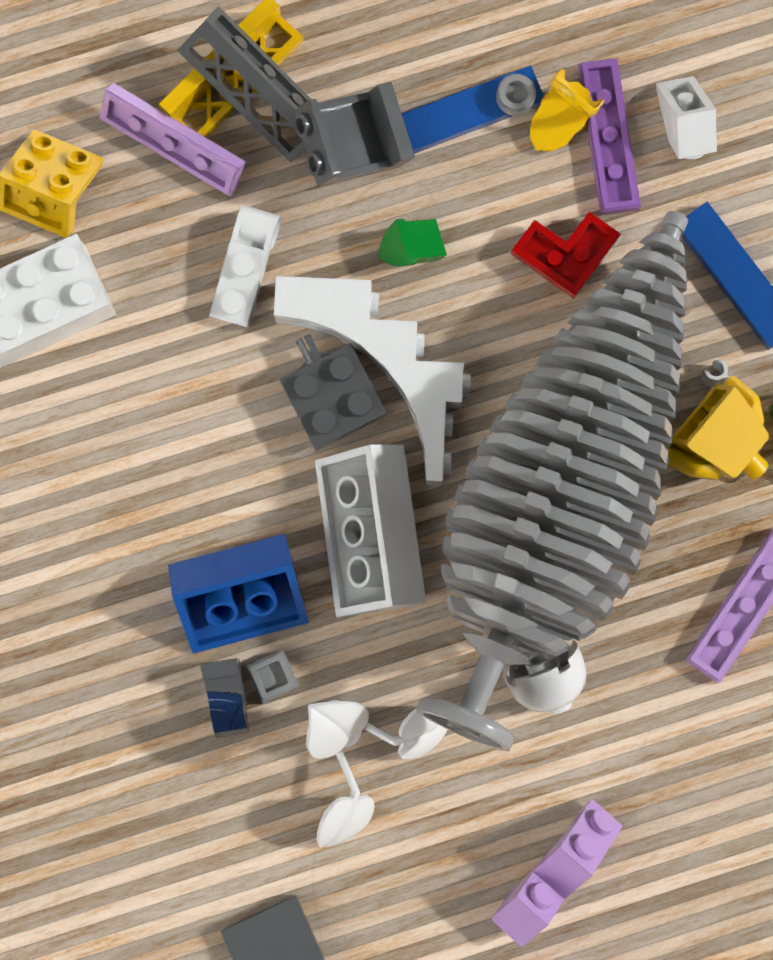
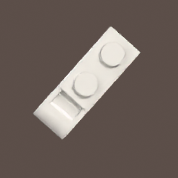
M246 205L241 206L209 314L210 317L249 327L270 250L273 249L281 225L280 215Z

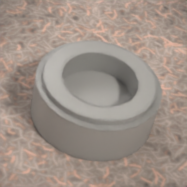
M511 74L503 78L498 85L496 101L499 108L511 116H520L527 113L532 108L536 97V89L533 82L522 74Z

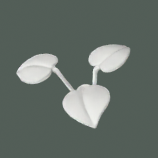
M331 700L329 702L309 704V726L306 737L307 750L311 756L318 759L328 758L336 754L350 787L349 797L344 796L334 800L320 820L317 831V844L320 848L342 843L357 835L369 823L374 813L373 799L368 795L359 796V788L342 751L343 748L351 747L359 740L363 729L393 746L399 745L398 754L402 759H414L428 753L442 740L447 729L422 717L415 709L402 722L399 728V735L392 736L368 723V710L360 703Z

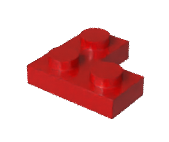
M589 211L566 242L534 219L511 250V255L572 299H575L618 241L621 233Z

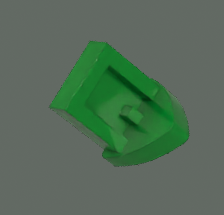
M396 219L383 236L378 252L379 259L393 266L434 262L447 256L436 219L416 221Z

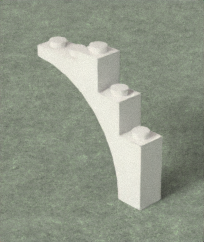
M276 276L274 302L276 324L309 328L335 337L347 345L351 343L355 350L361 352L384 372L403 397L417 426L424 453L426 485L442 486L443 476L451 475V452H444V436L452 437L453 413H445L446 408L461 409L462 398H470L471 374H463L464 363L416 361V357H424L425 333H417V321L370 319V316H378L379 293L372 292L371 280Z

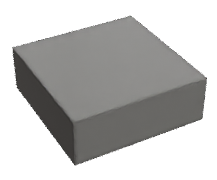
M284 650L246 666L262 704L300 687Z

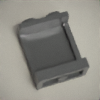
M392 82L378 84L369 92L323 102H317L316 99L308 100L294 111L295 128L297 134L303 139L307 152V166L311 175L315 177L317 187L396 169L415 158Z

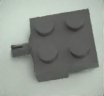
M311 334L304 336L310 351H308L302 337L296 341L306 362L298 370L280 378V382L315 451L387 416L351 343L332 353L320 355Z

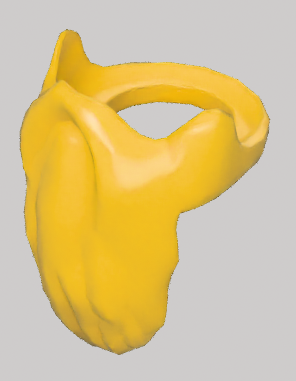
M563 68L550 80V90L542 98L539 109L531 120L530 140L537 151L552 152L566 146L572 137L583 128L586 120L595 116L604 103L603 98L598 101H592L589 90L579 82L566 81Z

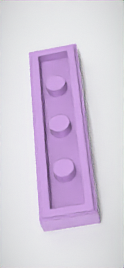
M115 83L106 88L99 119L226 195L231 196L236 191L246 161Z
M771 529L684 659V661L716 683L722 681L773 604V529Z

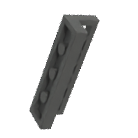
M218 6L177 51L291 163L305 150L304 142L302 139L293 148L281 136V126L295 128L294 111L306 101L312 99ZM201 36L214 48L215 60L203 59L192 48ZM224 69L236 70L243 77L244 88L231 87L225 81ZM253 98L265 99L272 106V116L260 115L253 108Z

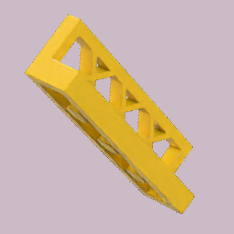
M263 0L238 24L257 45L260 43V48L268 56H272L271 59L278 66L304 41L303 36L281 16L280 6L274 0ZM276 26L290 38L281 48H265V37ZM214 49L204 59L215 60ZM195 68L159 103L163 113L185 126L187 125L182 120L192 110H207V122L197 131V133L205 138L236 109L229 101L212 102V90L214 87ZM224 69L225 81L227 83H234V87L239 88V83H243V77L236 70H234V75H228L232 70ZM207 96V102H201ZM212 110H218V111L212 116Z

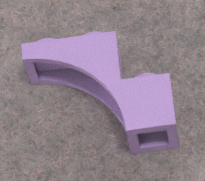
M591 799L581 809L574 821L542 860L508 893L491 920L519 946H525L549 925L563 901L593 875L623 826L597 802Z

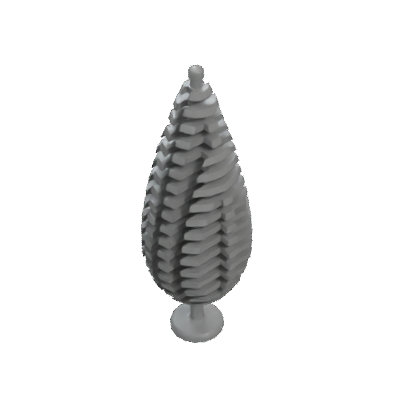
M678 211L666 213L661 224V232L648 234L639 242L644 244L641 249L629 251L619 262L624 265L610 273L602 282L607 285L604 288H599L587 299L585 303L589 304L586 309L580 308L568 321L567 324L572 325L569 330L562 328L551 343V345L555 346L552 351L545 350L535 364L539 368L536 372L529 371L519 386L522 388L518 394L513 392L506 402L504 409L509 411H506L503 416L498 415L492 424L491 431L495 433H492L489 438L484 437L478 446L477 454L481 456L477 457L475 461H470L464 475L468 480L465 481L464 485L459 484L454 496V501L458 503L455 505L454 510L449 509L445 525L448 526L451 537L444 535L442 553H445V557L450 561L451 566L441 564L442 578L446 586L455 594L462 596L464 600L448 594L445 597L453 618L467 627L487 634L488 638L473 633H462L480 654V658L460 705L427 696L420 700L416 712L449 731L483 745L509 752L514 742V736L507 728L483 716L503 666L532 664L525 661L530 660L528 657L516 650L554 658L570 650V648H567L569 644L564 640L576 639L582 641L597 630L593 628L596 626L593 622L597 619L604 621L615 609L613 607L614 599L619 598L622 600L631 586L629 582L631 580L628 578L627 573L634 576L641 562V559H639L641 555L636 549L644 551L648 545L650 530L647 525L652 526L655 522L657 504L654 500H658L661 496L660 475H663L667 470L669 461L667 449L672 443L673 435L670 423L675 419L677 406H675L676 399L674 397L679 393L680 374L677 370L682 367V348L679 344L683 341L684 329L680 318L685 316V296L682 293L687 290L686 270L682 267L686 265L685 250L679 238L685 231L688 219Z

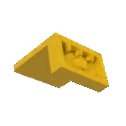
M33 130L0 172V211L68 238L74 230L76 202L103 166V158L48 134Z

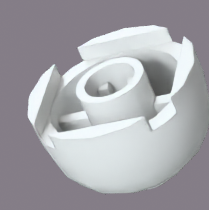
M573 640L572 645L567 646L570 650L557 657L547 658L537 653L528 654L524 652L525 656L530 659L525 661L532 664L505 665L502 670L503 678L514 699L525 708L536 712L559 714L568 710L572 706V701L579 696L586 684V667L583 655L576 641Z

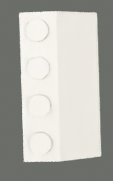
M370 444L315 460L336 617L426 604L404 445Z

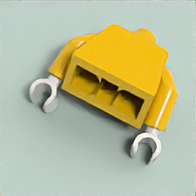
M717 359L713 361L712 366L721 375L717 377L712 376L709 371L703 370V382L713 388L672 436L671 444L673 447L667 449L668 466L689 477L717 480L721 476L734 479L743 471L751 480H755L762 476L768 468V462L757 453L769 437V433L763 426L764 416L758 394L736 376H728L727 364L725 361Z

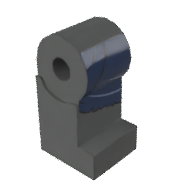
M234 658L200 664L215 737L221 738L249 733L246 710L247 700L240 659Z

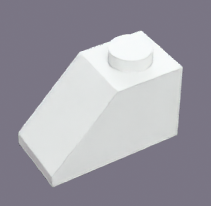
M690 76L656 83V91L668 142L678 159H697L704 154L717 152L716 108L695 77Z

